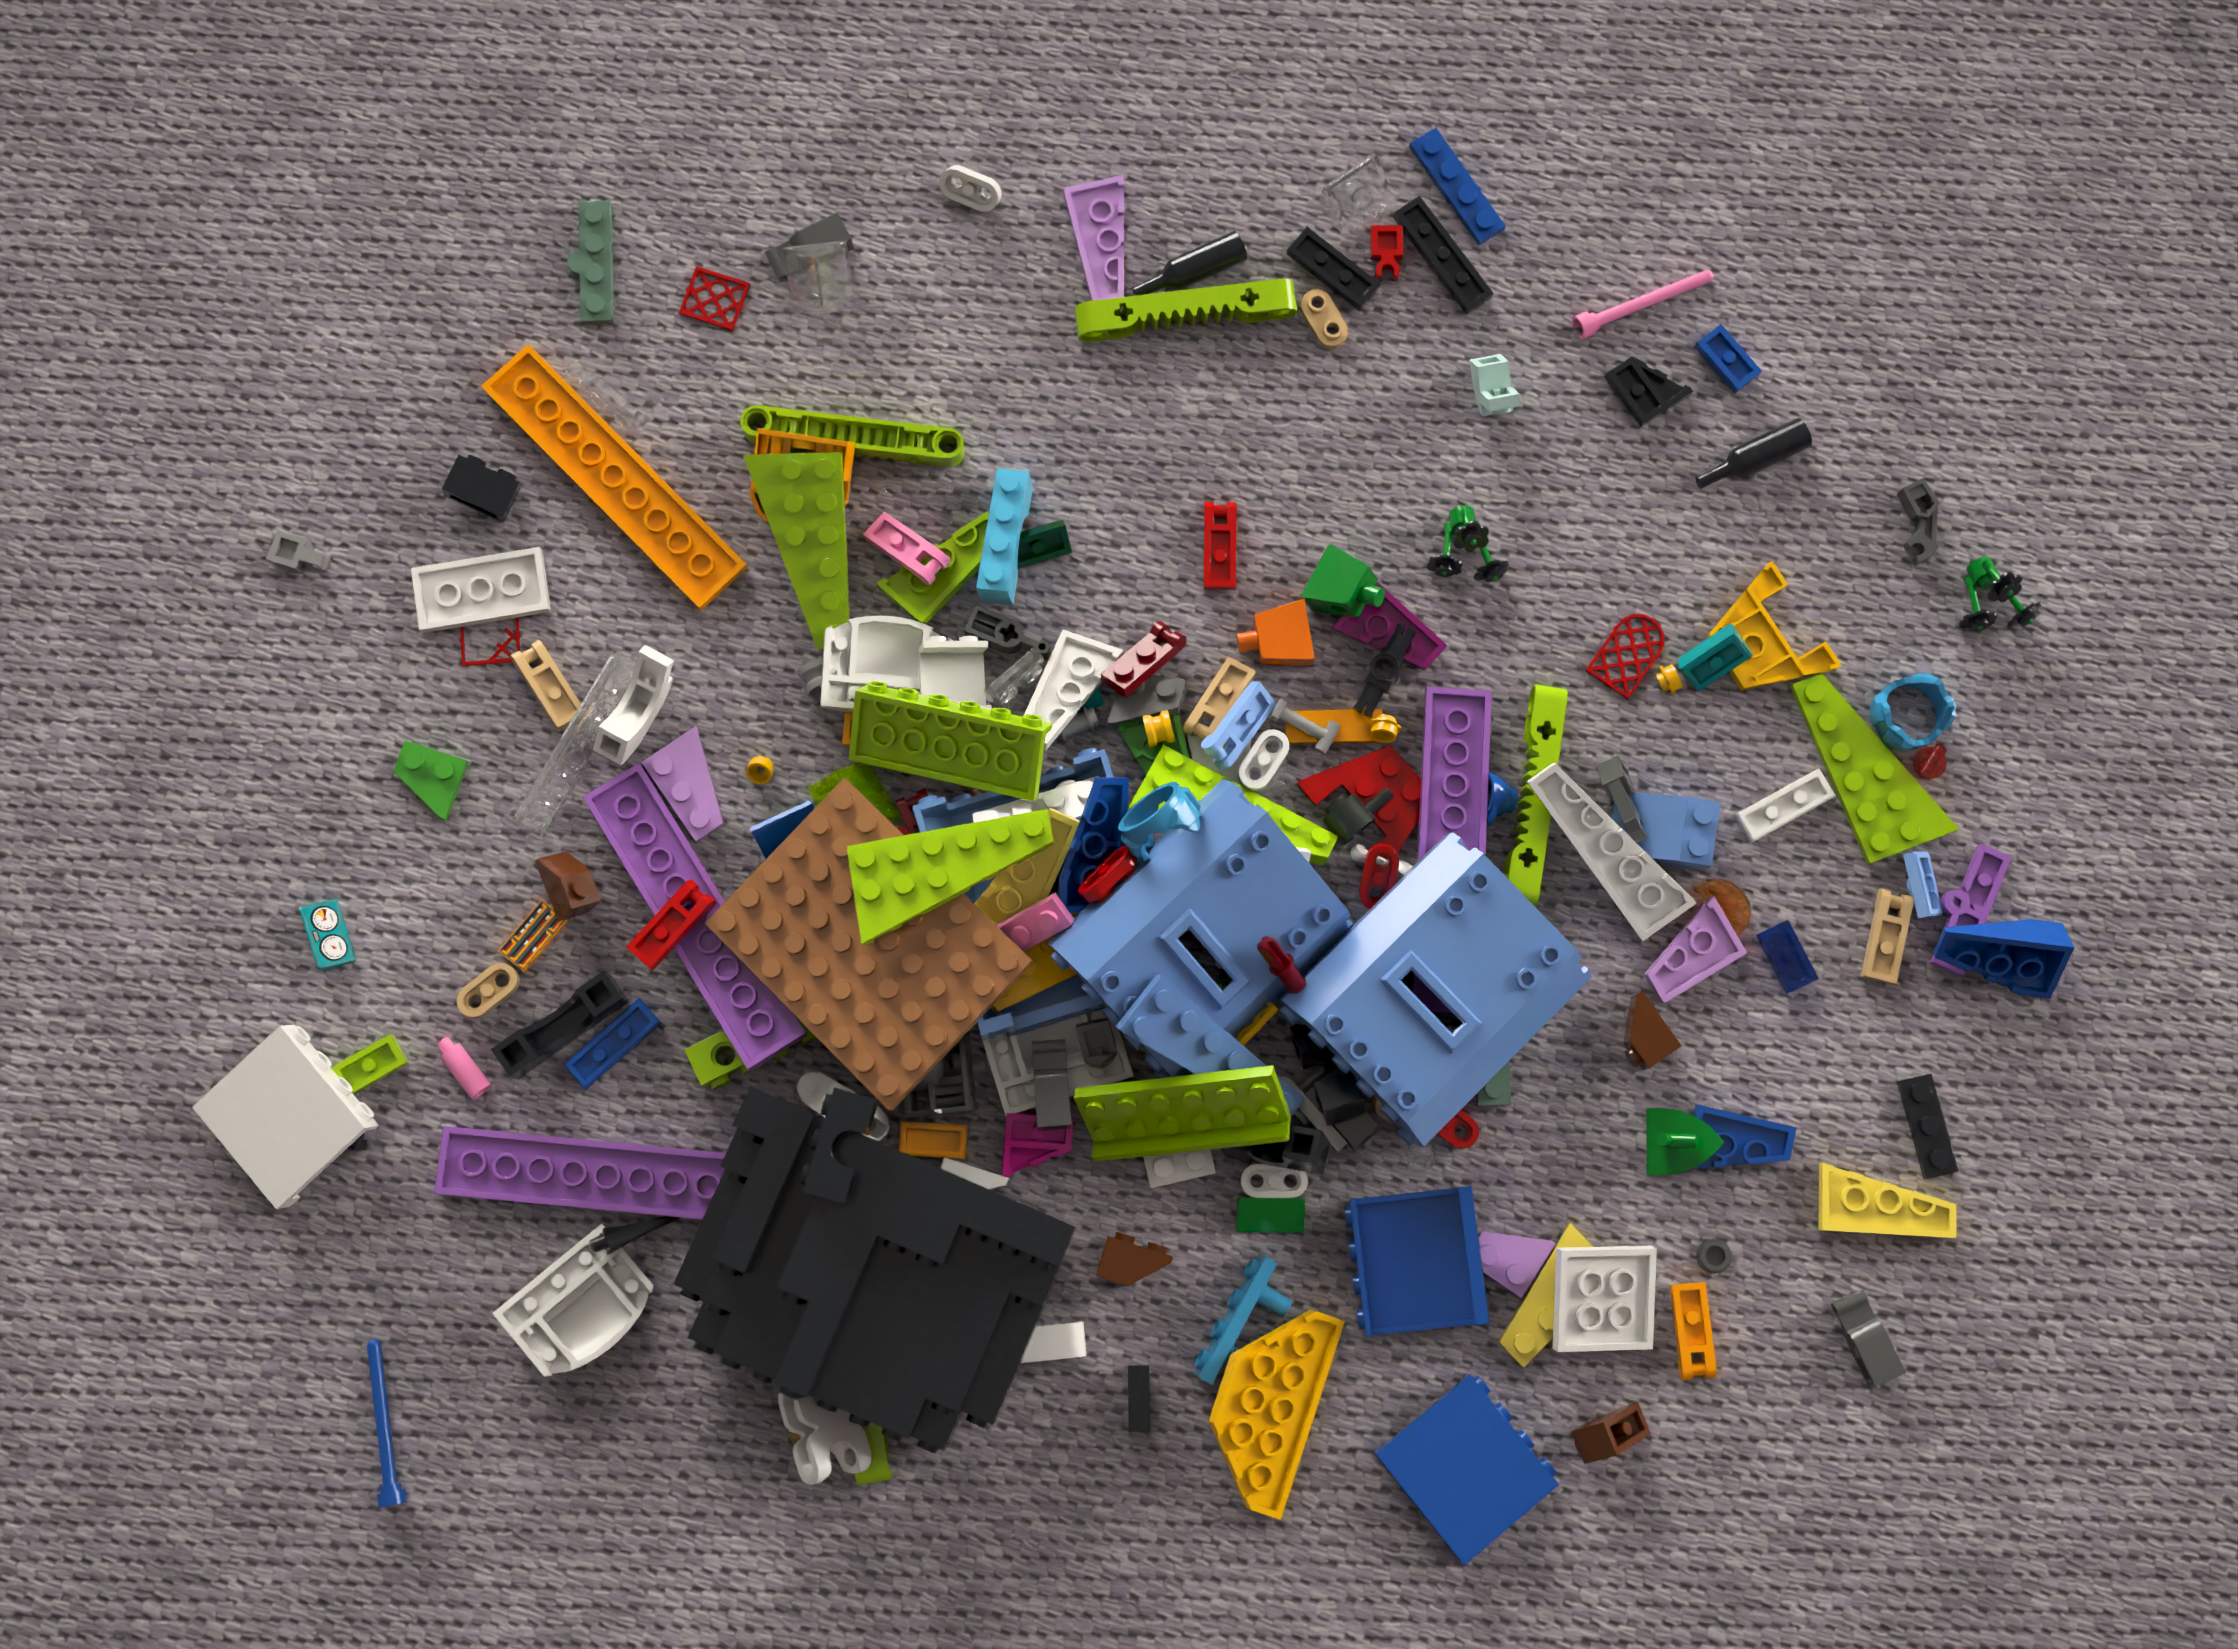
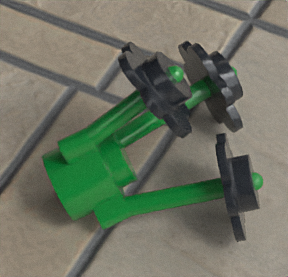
M1463 505L1453 508L1449 512L1450 522L1444 524L1445 540L1443 555L1440 557H1430L1426 566L1427 569L1441 577H1450L1462 572V561L1455 560L1453 556H1450L1452 535L1455 534L1456 537L1453 539V544L1456 548H1464L1467 552H1472L1476 548L1480 549L1486 566L1477 569V573L1473 576L1476 581L1484 579L1486 582H1494L1502 578L1504 573L1508 571L1509 563L1508 561L1491 560L1486 547L1489 543L1487 536L1489 534L1488 527L1481 526L1476 521L1475 511L1472 507Z
M1988 556L1978 558L1967 566L1966 570L1969 576L1963 581L1969 591L1973 614L1965 615L1963 620L1959 622V627H1969L1971 631H1982L1993 625L1998 617L1995 612L1990 613L1989 610H1980L1976 587H1980L1983 591L1991 589L1987 594V598L1992 602L1997 600L2001 603L2007 600L2010 601L2018 614L2007 624L2009 628L2018 624L2024 627L2031 624L2037 618L2036 612L2041 606L2040 602L2033 603L2024 608L2015 597L2022 589L2020 583L2023 578L2021 575L2005 572L2000 576L1991 558Z

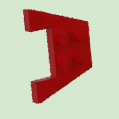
M1392 745L1304 778L1296 784L1315 807L1340 786L1349 795L1355 793L1365 805L1387 787L1395 797L1374 815L1376 819L1373 823L1385 836L1377 844L1390 845L1397 854L1419 820L1421 779ZM1379 855L1380 857L1388 860V857L1386 855Z

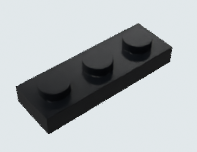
M1306 227L1287 249L1286 254L1358 311L1365 306L1380 287L1378 281L1309 227Z
M1932 1073L1897 1081L1923 1179L1958 1172V1166Z

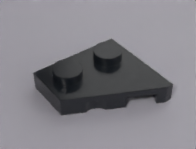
M1634 356L1611 369L1604 376L1640 427L1683 401L1693 392L1691 387L1687 385L1682 387L1667 379V374L1658 369L1649 368L1645 362Z

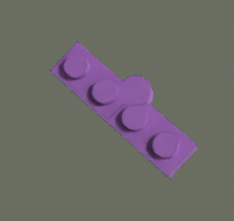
M1982 843L1976 846L1959 890H1951L1941 898L1942 910L1948 915L1943 930L1945 927L1985 924L2012 858L2011 856ZM1932 954L1930 964L1958 977L1964 976L1966 971L1941 961Z

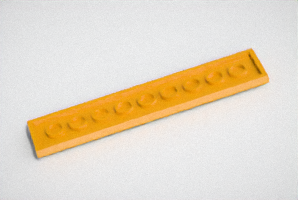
M529 344L481 385L482 389L700 611L748 568L747 564Z

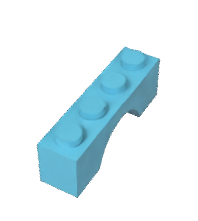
M1000 468L996 470L976 590L982 603L1013 606L1018 580L1020 533L1024 519L1029 515L1033 492L1029 471Z

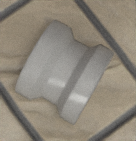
M823 658L811 661L800 667L797 671L799 677L805 680V691L808 696L821 693Z

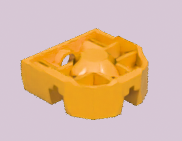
M757 428L754 454L791 453V447L816 450V453L842 452L845 506L847 505L856 442ZM751 480L750 498L756 513L768 522L753 480Z

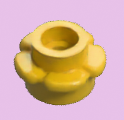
M1673 664L1664 668L1662 665L1659 666L1661 673L1657 674L1656 678L1661 685L1662 691L1670 690L1671 694L1674 695L1676 690L1683 688V685Z
M1382 714L1370 721V736L1375 741L1381 743L1394 742L1397 734L1401 732V726L1397 724L1396 719L1391 715Z

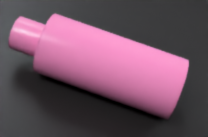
M446 1037L437 1044L443 1052L440 1059L472 1100L479 1098L492 1087V1084L460 1043L454 1045L449 1037Z

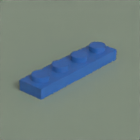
M1436 127L1410 142L1409 148L1478 246L1505 230L1506 226Z

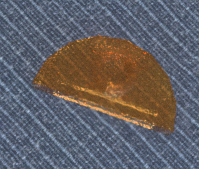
M1721 878L1707 879L1694 887L1705 901L1710 896H1715L1739 937L1748 927L1752 914L1750 902L1743 890L1733 882Z

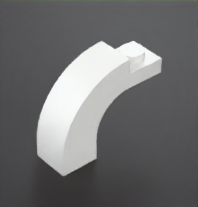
M646 645L638 652L632 678L622 700L613 713L598 728L593 747L595 752L619 765H622L640 745L665 702L673 678L670 677V672L674 660Z

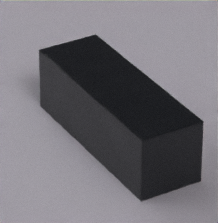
M1128 1365L1129 1432L1150 1431L1149 1365Z

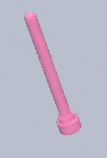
M1710 270L1702 271L1598 314L1583 312L1573 316L1572 324L1575 329L1581 326L1583 333L1578 334L1580 340L1594 336L1596 331L1600 329V326L1711 282L1713 280V273Z

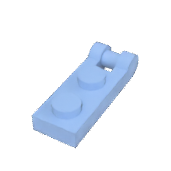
M1250 682L1213 734L1207 736L1201 743L1205 753L1214 757L1213 763L1220 771L1227 770L1234 764L1277 705L1261 682ZM1226 742L1228 745L1225 749H1223L1222 746Z

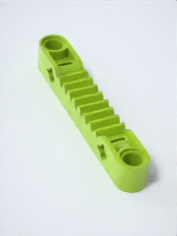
M1272 279L1094 300L1080 303L1074 308L1078 339L1081 342L1126 338L1132 336L1137 331L1138 326L1142 332H1145L1146 326L1149 323L1154 330H1158L1160 322H1163L1165 327L1170 329L1172 321H1176L1180 328L1183 327L1185 319H1188L1192 326H1195L1197 318H1201L1204 325L1208 324L1210 316L1214 317L1216 323H1220L1222 315H1226L1229 322L1233 321L1235 316L1242 322L1254 323L1288 319L1296 316L1298 313L1294 283L1290 279ZM1250 299L1251 304L1254 305L1248 306L1247 302L1244 300ZM1125 314L1128 320L1122 321L1119 315Z
M761 405L746 408L740 418L742 430L747 440L752 444L756 442L757 431L750 428L753 423L763 421L766 423L763 429L856 442L854 455L857 457L866 455L869 458H874L877 456L882 460L892 458L894 461L902 460L906 463L954 467L959 465L965 456L963 437L957 430L948 427ZM947 443L957 446L955 451L951 453H944L940 449ZM791 447V449H795V450H801V449H803V448Z
M1533 684L1524 730V740L1529 747L1525 755L1530 757L1523 765L1525 769L1529 770L1521 779L1526 783L1553 762L1558 765L1568 698L1567 689ZM1541 727L1544 728V733L1549 735L1545 740L1542 739V733L1537 732ZM1526 784L1520 789V793L1525 795V797L1518 802V805L1524 809L1516 814V818L1522 822L1514 827V830L1521 835H1518L1512 841L1517 847L1513 848L1507 855L1504 875L1537 907L1551 815L1530 785ZM1524 853L1526 854V859L1531 861L1526 867H1524V861L1519 860V857Z

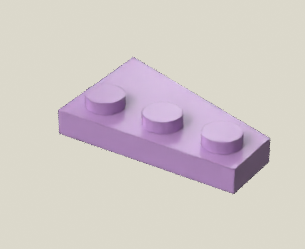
M697 726L641 762L696 843L724 825Z
M1710 896L1644 973L1660 1003H1666L1747 954L1715 896Z

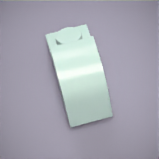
M1498 354L1470 360L1472 383L1478 409L1482 416L1505 414L1513 411V407L1521 406L1520 394L1511 386L1509 361L1505 357Z

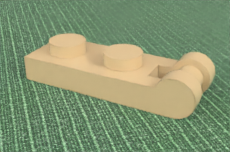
M538 640L530 644V649L522 653L517 651L511 654L510 657L556 730L560 731L584 718L586 711L543 643ZM538 659L541 665L532 669L529 663Z
M1228 656L1185 722L1183 732L1189 736L1196 735L1203 740L1213 734L1250 682L1254 681L1256 670ZM1203 717L1212 721L1209 727L1200 723Z
M1881 888L1878 890L1860 977L1889 985L1897 984L1914 904L1912 896L1902 894L1899 897L1891 895L1889 890ZM1889 907L1897 909V917L1888 915Z

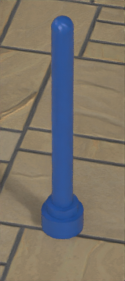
M372 1339L367 1344L383 1481V1486H380V1493L377 1494L378 1508L407 1503L405 1489L401 1488V1482L397 1483L381 1343L376 1339Z

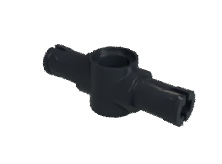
M1403 623L1396 625V629L1387 646L1382 647L1379 654L1371 660L1370 671L1364 681L1366 686L1353 707V710L1361 714L1366 706L1363 713L1368 718H1372L1373 712L1383 693L1387 694L1390 687L1398 681L1399 670L1405 661L1403 655L1412 638L1417 633L1409 626L1406 630V625ZM1381 664H1389L1393 667L1394 671L1390 676L1382 677L1376 673V668Z

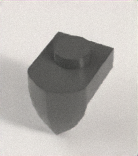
M1106 1017L1076 1024L1084 1062L1088 1066L1097 1069H1104L1110 1065L1117 1056L1110 1020Z

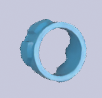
M1917 673L1911 677L1896 680L1885 689L1883 688L1871 702L1869 718L1872 726L1875 727L1880 735V739L1886 745L1896 750H1914L1933 742L1942 731L1952 725L1955 718L1956 705L1953 698L1945 690L1944 683L1939 678L1931 674ZM1899 687H1912L1922 691L1930 698L1936 711V722L1932 732L1925 739L1913 740L1907 736L1904 730L1893 724L1890 706L1887 703L1888 694L1892 690Z
M1177 782L1166 783L1154 789L1135 803L1121 819L1118 829L1122 833V843L1133 856L1141 857L1146 862L1150 858L1146 850L1155 845L1153 833L1164 834L1169 829H1183L1196 832L1200 829L1199 819L1203 818V814L1199 811L1201 807L1200 802L1189 788L1181 787ZM1162 802H1166V803L1158 810L1159 804L1162 803Z

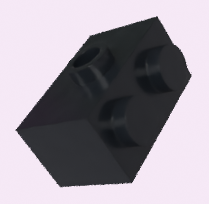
M458 454L442 487L443 495L504 523L520 491V484L515 481L517 477L503 469H498L497 472L485 467L486 462L473 455H468L465 458Z

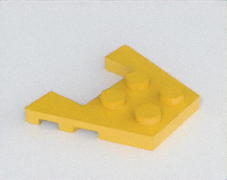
M1773 561L1769 562L1706 636V639H1708L1727 625L1732 624L1752 652L1753 656L1729 671V674L1741 691L1835 671L1842 666L1826 641L1804 655L1797 657L1761 603L1788 585Z

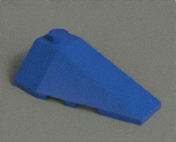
M1095 777L1059 877L1058 897L1070 913H1080L1089 904L1078 892L1081 883L1114 851L1125 846L1121 841L1122 833L1119 831L1118 826L1128 811V777Z
M2028 919L1945 927L1933 954L1935 958L1966 972L1974 971L1983 975L1986 981L1993 984L1995 982L2007 986L2011 992L2018 995L2051 999L2075 947L2063 923Z

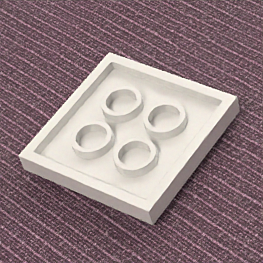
M1653 1246L1556 1248L1553 1350L1557 1352L1653 1349L1657 1248Z

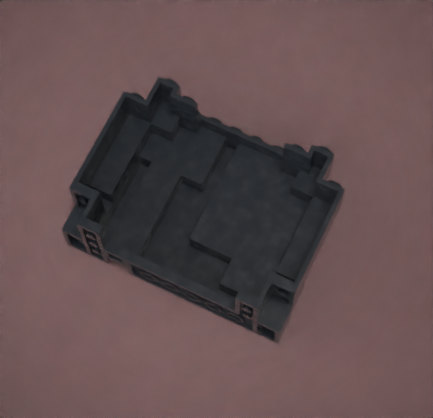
M750 1086L733 1123L737 1130L721 1163V1167L725 1168L724 1173L674 1281V1285L682 1288L680 1291L682 1296L697 1302L699 1300L703 1301L687 1337L696 1341L694 1348L711 1355L715 1353L722 1356L720 1363L733 1369L739 1370L742 1365L754 1370L752 1377L767 1384H772L773 1382L782 1386L779 1392L792 1399L799 1400L800 1398L804 1399V1397L813 1396L818 1399L817 1406L836 1413L838 1408L851 1413L849 1420L868 1427L870 1422L883 1427L881 1434L901 1442L902 1437L908 1439L914 1437L918 1439V1447L932 1453H936L939 1449L944 1451L949 1446L963 1412L967 1413L966 1420L983 1428L987 1426V1423L993 1425L998 1419L1062 1268L1060 1266L1076 1231V1227L857 1132L843 1135L836 1145V1156L839 1162L844 1166L858 1170L849 1204L804 1193L805 1185L800 1184L802 1171L806 1163H812L815 1150L810 1149L811 1141L816 1128L822 1129L824 1118Z

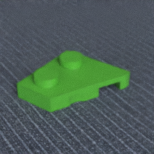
M404 741L393 771L441 819L447 821L469 762L443 752Z

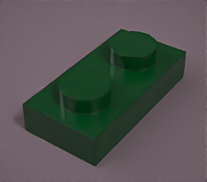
M1063 519L1020 533L1018 569L1072 553Z

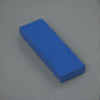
M638 998L565 1062L563 1066L583 1089L587 1090L662 1022L641 998Z

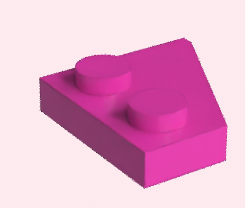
M1007 1113L1002 1176L1009 1177L1013 1175L1012 1173L1023 1168L1036 1166L1050 1157H1058L1070 1152L1073 1135V1115H1071V1129L1038 1131L1036 1113Z

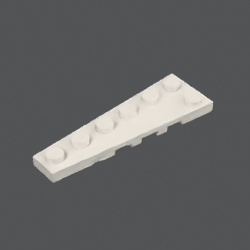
M1553 762L1527 781L1642 941L1697 904L1556 763Z

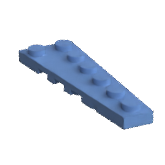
M1158 973L1115 1026L1121 1032L1194 1074L1267 1066ZM1277 1075L1292 1116L1305 1098Z

